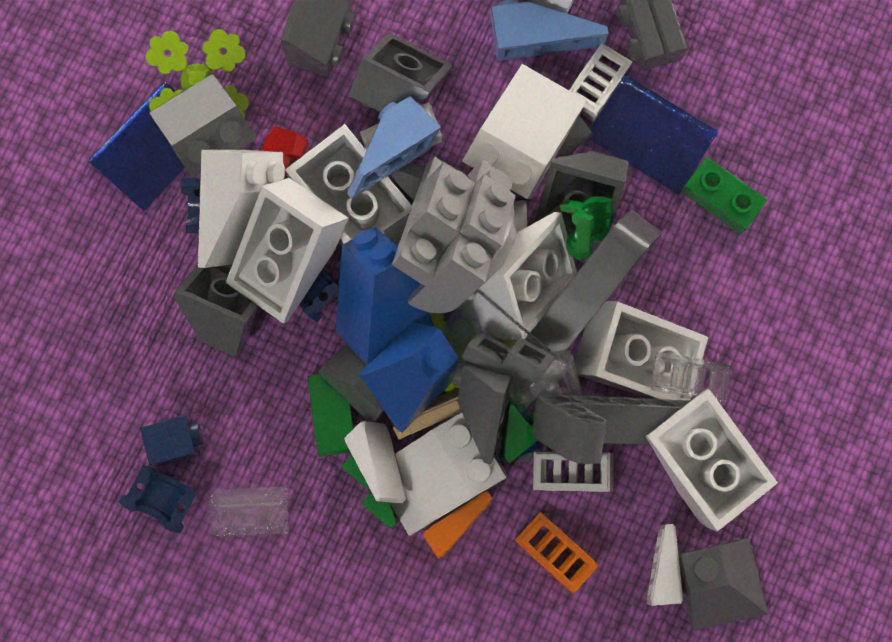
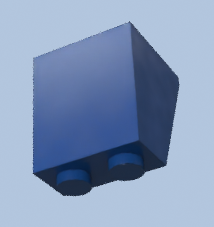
M377 227L361 231L355 235L354 239L342 244L336 316L337 334L366 366L412 322L434 327L429 312L408 304L410 295L419 286V282L392 265L398 246Z

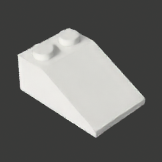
M522 64L480 128L462 162L475 168L483 159L494 168L502 170L506 176L513 180L512 191L526 199H531L550 167L552 158H555L587 101Z
M202 150L198 267L208 268L233 264L261 187L284 179L283 152Z
M290 178L262 186L226 283L283 324L288 322L335 251L348 217Z
M554 212L517 232L514 245L502 266L485 284L472 294L477 316L483 333L486 335L515 340L525 339L577 274L574 259L568 254L566 249L568 236L561 212Z
M606 301L585 327L572 373L651 399L691 400L708 337L618 301Z
M705 389L646 436L678 493L702 526L719 531L778 483L709 389Z
M461 412L395 454L406 500L403 503L390 502L406 532L411 536L508 478V475L496 455H494L492 465L483 462Z

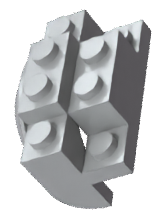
M435 156L426 165L392 263L394 267L421 283L411 293L408 304L431 313L453 311L485 284L502 266L514 245L516 237L513 205L516 195L510 192L513 180L506 176L502 170L494 168L483 159L467 176ZM448 246L443 256L441 257L442 251Z

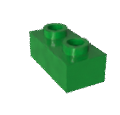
M707 156L681 191V193L739 234H742L748 228L768 200Z

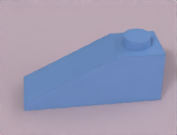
M505 0L497 6H492L490 21L497 61L599 47L602 43L605 44L608 36V27L531 2L519 3L517 0Z
M411 96L397 104L395 102L389 103L378 116L380 122L347 192L352 199L429 151L441 126Z

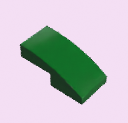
M320 374L308 376L318 456L323 457L350 452L344 439L354 429L350 403Z
M351 455L341 467L371 491ZM370 492L361 504L389 528L393 529L397 522L390 503L376 501L372 492Z

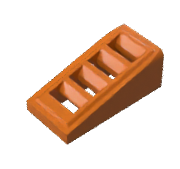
M483 492L423 532L424 538L438 560L445 556L490 504L492 496L489 492Z
M541 512L514 540L571 594H574L599 566L597 562ZM544 526L548 530L547 534L533 547L528 542ZM556 537L560 543L545 558L540 552ZM566 548L569 549L572 553L556 568L552 563ZM579 559L584 564L568 579L564 574Z

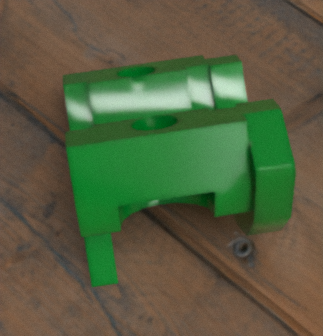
M594 196L589 197L584 203L566 200L565 205H560V211L573 213L572 223L576 225V231L570 234L566 240V249L569 255L577 260L588 259L593 254L594 241H603L607 236L611 225L612 198Z

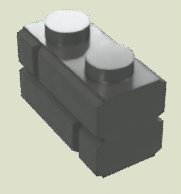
M672 0L620 1V5L617 6V17L621 27L627 26L631 37V39L627 40L628 52L632 61L638 60L641 70H648L659 67L662 64L666 65L683 59L688 48Z

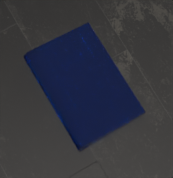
M624 74L591 126L590 130L594 135L588 139L618 158L629 161L628 164L679 195L719 131L640 84L627 74Z
M165 81L88 160L93 167L101 172L143 211L185 169L149 114L151 112L149 108L150 101L154 97H160L162 89L169 88L173 93L176 91Z

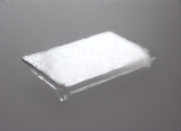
M479 288L456 309L440 329L458 356L459 363H465L466 360L462 358V355L467 345L480 331L510 348L522 338L555 357L541 378H512L508 403L511 402L520 414L566 364Z

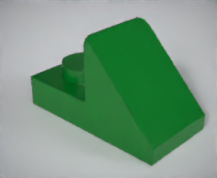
M511 402L507 405L501 439L500 460L504 465L512 462L538 441L532 436L535 412L529 416V419L532 421V424L529 425Z

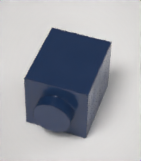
M186 415L140 427L150 466L157 468L201 455L199 446L204 444L200 425L198 422L193 423L192 419Z

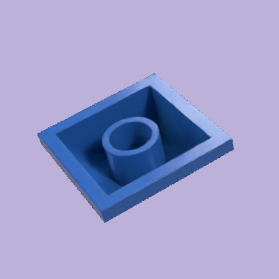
M412 322L359 373V376L396 429L403 433L454 381L459 358L440 328Z

